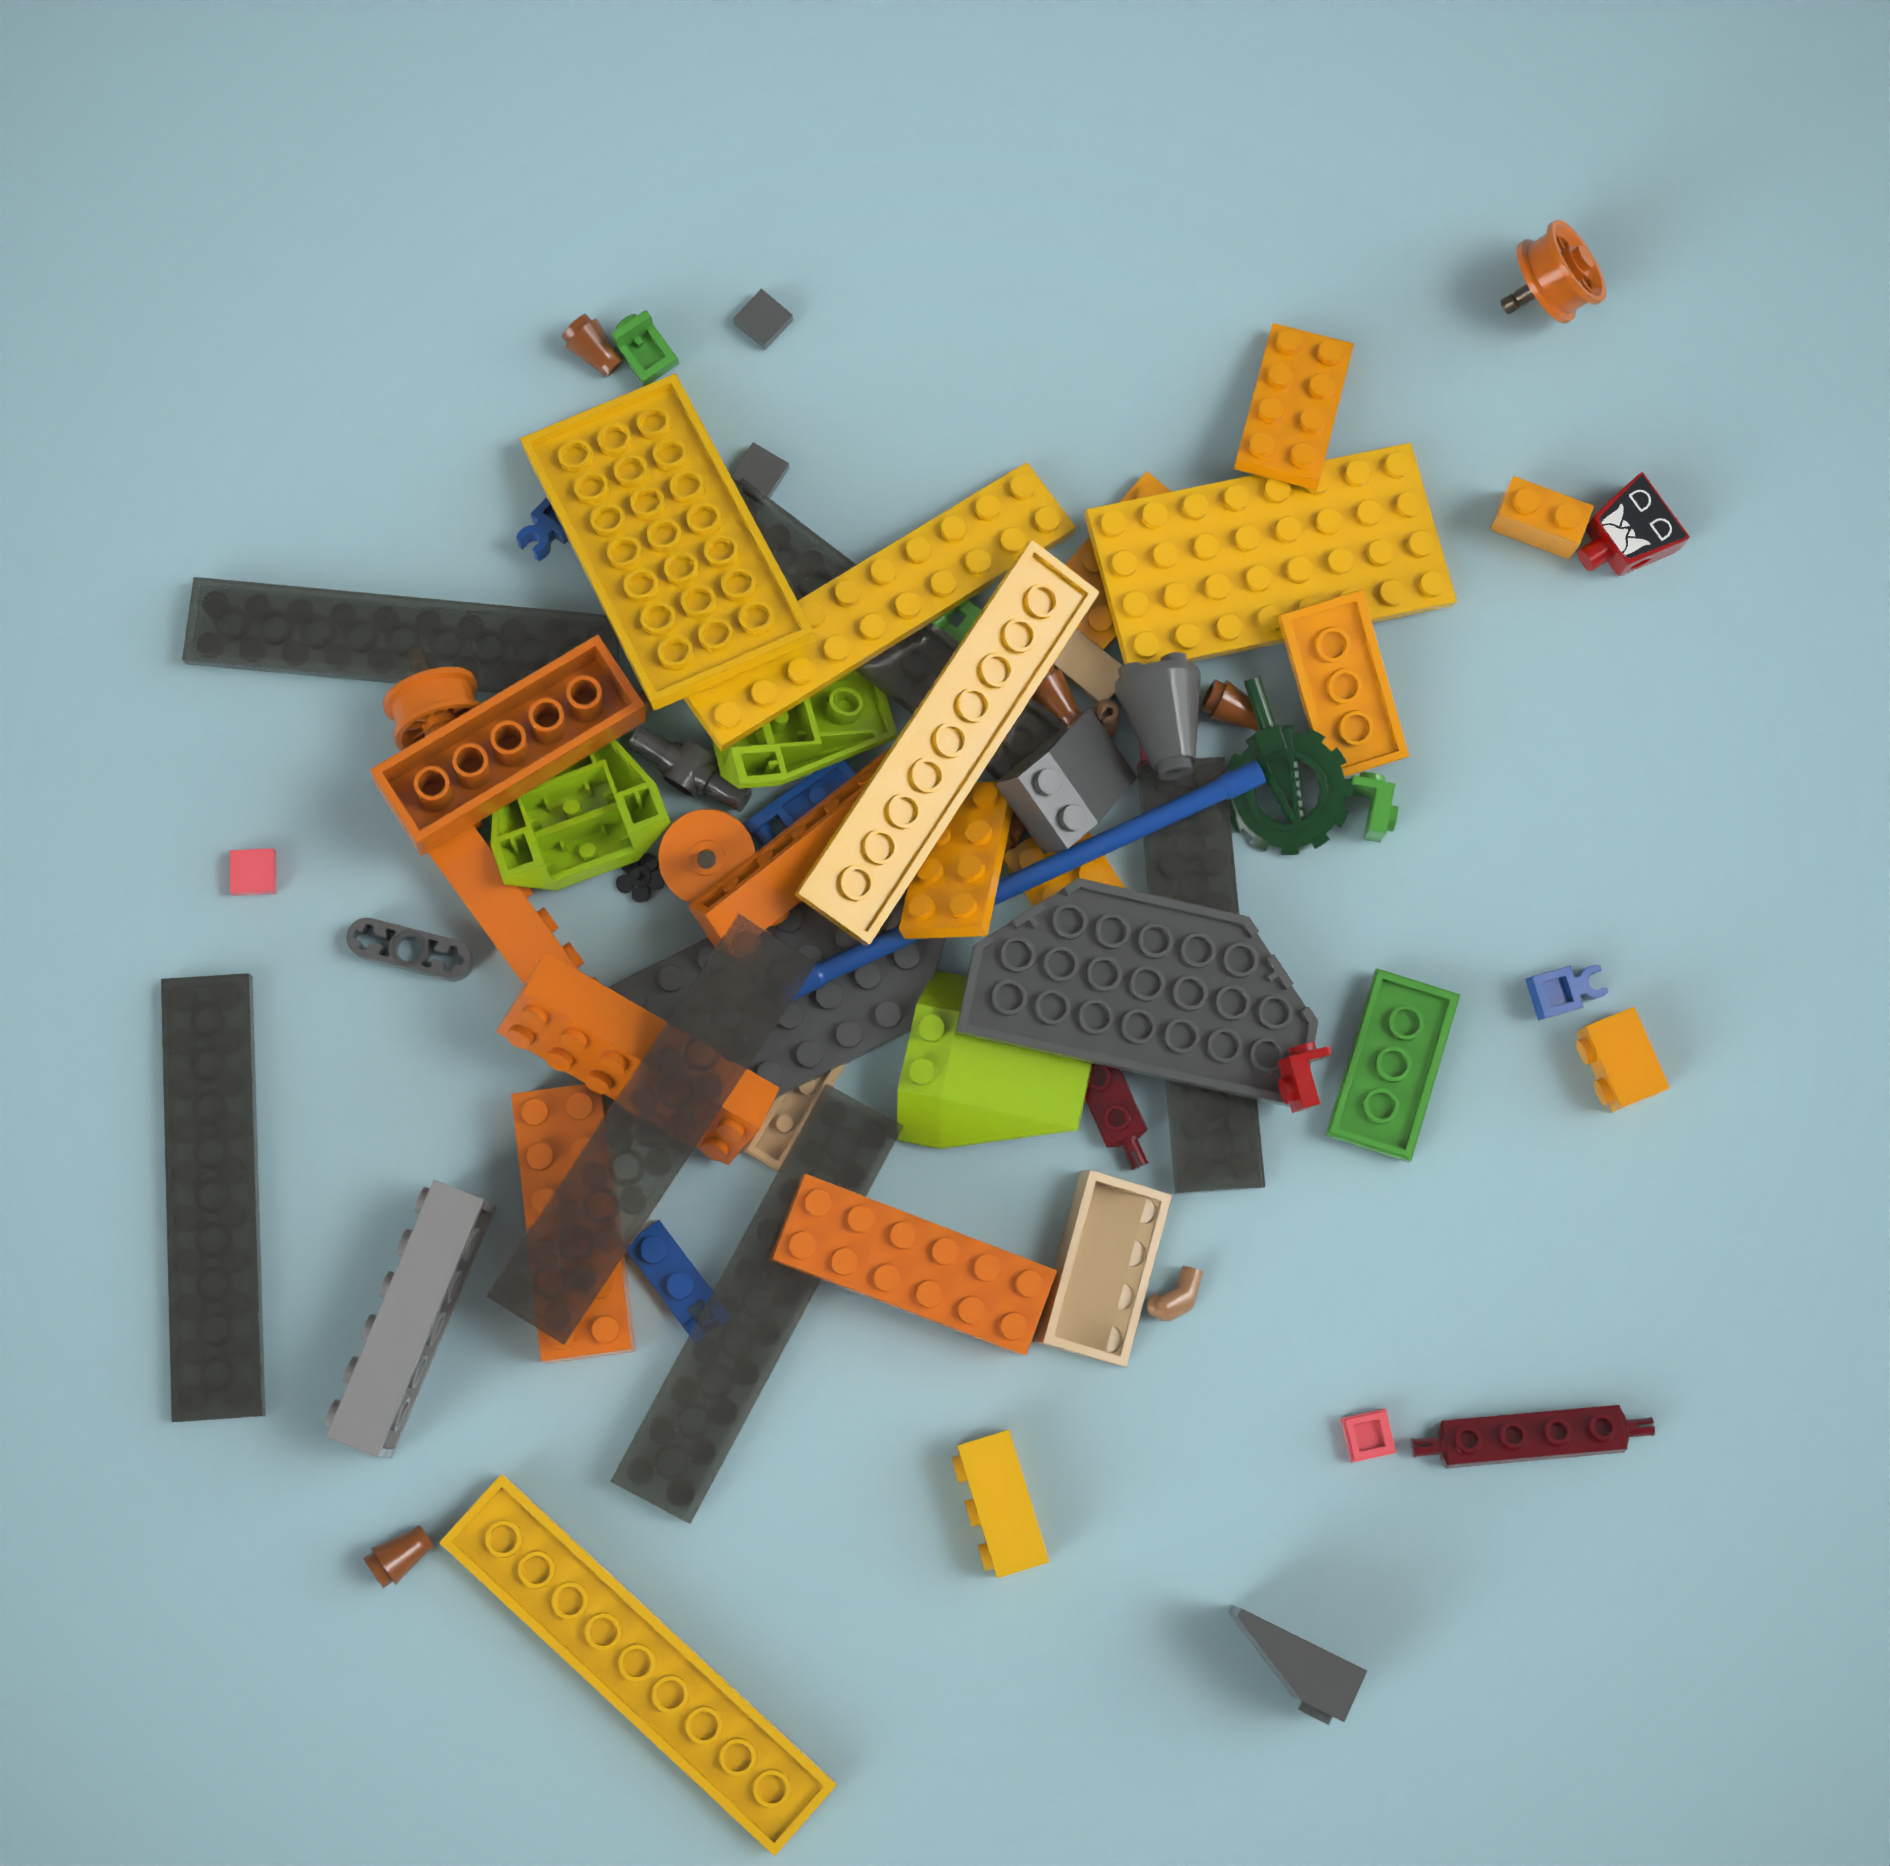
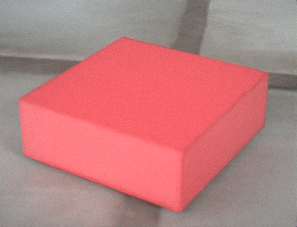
M274 848L230 850V893L233 896L277 894L276 850Z
M1386 1408L1340 1418L1350 1463L1396 1453Z

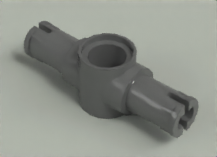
M639 726L633 733L629 741L630 749L659 765V771L664 773L662 778L677 790L694 798L697 793L704 797L709 794L738 812H741L748 803L752 794L751 789H738L721 777L716 757L706 749L689 740H685L683 745L677 741L672 743L643 726Z

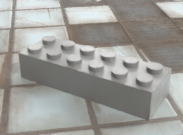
M433 1180L430 1188L424 1187L414 1209V1212L419 1213L413 1230L406 1229L398 1244L397 1254L401 1256L395 1273L389 1271L386 1274L380 1287L379 1297L384 1298L377 1315L370 1314L363 1327L361 1339L366 1342L359 1358L353 1356L345 1370L343 1382L348 1385L341 1401L335 1399L327 1413L325 1425L329 1426L326 1437L375 1457H393L496 1207L488 1201L437 1180Z

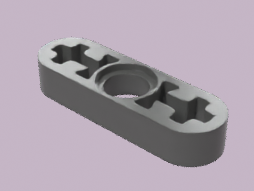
M373 918L358 919L352 923L347 931L346 940L349 948L364 960L451 982L466 978L473 968V956L465 944L455 939ZM369 928H373V934L377 938L389 941V933H395L389 943V956H383L387 950L384 946L374 943L369 944L367 950H363V944L357 940L359 934H367ZM415 938L422 944L421 955L414 961H404L399 957L398 948L405 939ZM431 943L437 944L434 948L437 954L450 956L453 950H457V955L463 960L462 965H454L452 971H447V966L444 962L431 958V967H425L431 957Z

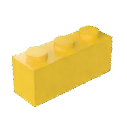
M1005 1430L957 1445L959 1455L951 1457L958 1483L968 1482L972 1499L966 1500L964 1503L971 1526L981 1525L986 1543L977 1546L985 1572L994 1569L996 1578H1000L1048 1563V1555L1010 1431Z

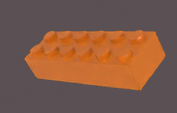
M597 634L371 768L370 772L375 786L419 854L423 856L646 721L645 704Z
M546 951L519 990L496 1031L506 1037L515 1047L527 1049L546 1060L548 1065L555 1070L567 1072L584 1082L590 1090L599 1094H605L624 1105L630 1113L645 1117L662 1127L668 1135L677 1139H683L700 1149L706 1157L715 1161H721L726 1165L733 1161L760 1130L780 1089L773 1083Z
M586 1084L512 1093L511 1099L541 1362L550 1364L636 1352L606 1095L590 1090Z
M804 1174L800 1178L769 1259L1004 1350L1025 1356L1027 1355L1057 1270L808 1174Z

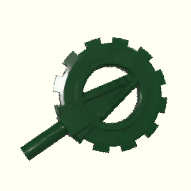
M1261 677L1244 681L1259 731L1245 740L1249 747L1241 756L1234 753L1226 769L1231 771L1256 760L1265 775L1268 786L1271 788L1273 795L1289 822L1275 820L1262 810L1257 801L1256 788L1233 799L1223 800V802L1230 801L1234 815L1229 817V820L1238 833L1244 829L1251 835L1253 839L1250 844L1263 851H1267L1268 846L1282 848L1281 855L1300 854L1299 847L1311 843L1314 849L1330 840L1327 833L1334 825L1341 828L1349 814V811L1343 808L1346 796H1353L1352 778L1345 779L1341 767L1347 761L1337 747L1331 751L1322 743L1325 736L1319 732L1308 729L1307 734L1294 732V725H1276ZM1299 761L1304 762L1313 770L1319 783L1317 804L1307 816H1305Z

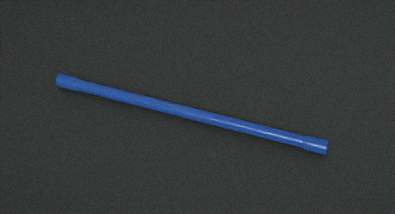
M1256 760L1248 762L1222 774L1215 781L1077 843L1069 849L1062 850L999 879L994 906L1223 800L1233 799L1266 784L1265 775ZM899 926L875 936L870 945L857 944L823 961L806 965L777 980L789 1003L822 988L826 983L923 938L904 939L899 931Z

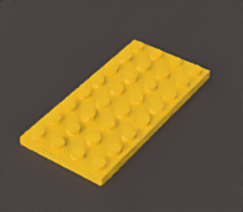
M676 373L519 438L522 448L654 711L816 641L809 621Z
M1411 443L1325 460L1317 490L1259 475H1250L1086 509L1084 514L1124 664L1139 662L1145 665L1158 662L1162 656L1173 652L1185 653L1188 662H1196L1285 643L1277 615L1357 590H1363L1372 624L1452 607L1457 602Z

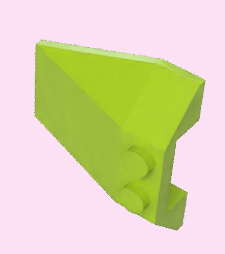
M866 662L721 752L713 740L712 744L721 777L738 789L786 784L896 739L897 731L877 663Z
M614 740L492 814L491 848L504 884L558 891L639 861L671 822L657 784L617 740Z
M936 970L933 980L928 981L915 1008L897 1091V1141L935 1149H949L1078 1131L1092 1063L955 1033L967 976Z

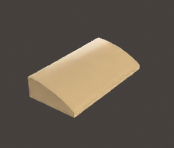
M1080 1171L1054 1265L1057 1273L1043 1308L1034 1342L1122 1367L1127 1366L1172 1198L1171 1194L1097 1171Z

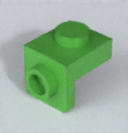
M647 310L639 315L631 314L626 316L617 324L616 330L612 333L615 348L643 386L652 383L679 364L678 357L653 325L652 317Z
M1361 772L1359 776L1353 775L1351 777V784L1353 785V795L1370 798L1363 839L1380 843L1387 831L1393 832L1396 825L1398 806L1392 805L1395 783L1386 782L1385 777L1377 773Z

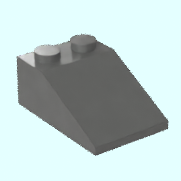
M1089 707L1084 709L1005 774L995 785L1043 854L1069 849L1095 827L1138 777Z
M1231 1605L1228 1614L1289 1694L1301 1701L1298 1710L1327 1725L1330 1724L1332 1717L1345 1722L1367 1670L1242 1608Z

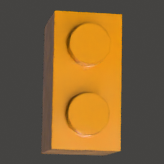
M1513 476L1503 492L1490 530L1570 559L1581 543L1594 506Z
M1635 1007L1586 1025L1577 1032L1579 1040H1576L1578 1053L1586 1065L1591 1064L1597 1078L1594 1081L1595 1092L1603 1105H1609L1612 1113L1658 1095L1670 1088Z

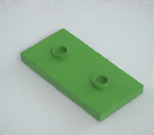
M1378 968L1374 970L1325 1136L1408 1163L1412 1161L1460 994Z

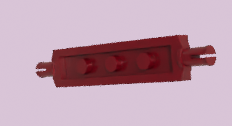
M1092 1063L1085 1100L1106 1147H1122L1132 1171L1140 1168L1133 1152H1135L1141 1166L1149 1164L1138 1141L1148 1131V1127L1122 1070Z
M1620 1405L1441 1421L1437 1437L1411 1438V1448H1413V1458L1417 1456L1440 1455L1445 1468L1449 1469L1624 1453L1627 1450L1629 1437L1654 1436L1655 1426H1652L1654 1424L1652 1417L1626 1420Z

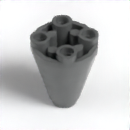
M1182 652L1166 654L1161 657L1160 661L1145 665L1139 662L1124 664L1118 669L1119 678L1115 682L1116 697L1152 768L1158 772L1159 778L1164 781H1175L1190 776L1193 773L1192 765L1196 759L1201 681L1199 668L1194 663L1188 662L1186 654Z

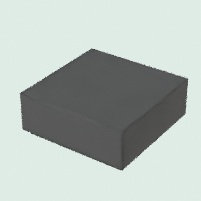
M760 289L733 320L738 328L766 350L793 321V314L763 289Z
M753 442L732 473L731 478L738 486L768 502L790 467L788 462Z

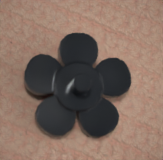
M646 853L641 857L640 861L621 867L629 875L623 874L617 878V889L624 894L632 892V898L636 902H647L651 897L649 887L653 890H660L665 884L661 872L656 871L659 867L658 858L653 854Z

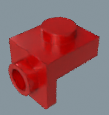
M1315 1041L1289 1048L1291 1056L1278 1061L1282 1076L1278 1081L1280 1095L1285 1104H1290L1292 1113L1307 1110L1320 1104L1309 1063L1332 1055L1330 1046L1317 1049Z

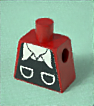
M1641 472L1592 517L1586 527V533L1592 541L1578 549L1577 555L1582 565L1588 571H1593L1608 562L1617 575L1623 576L1676 553L1683 547L1690 536L1645 474Z

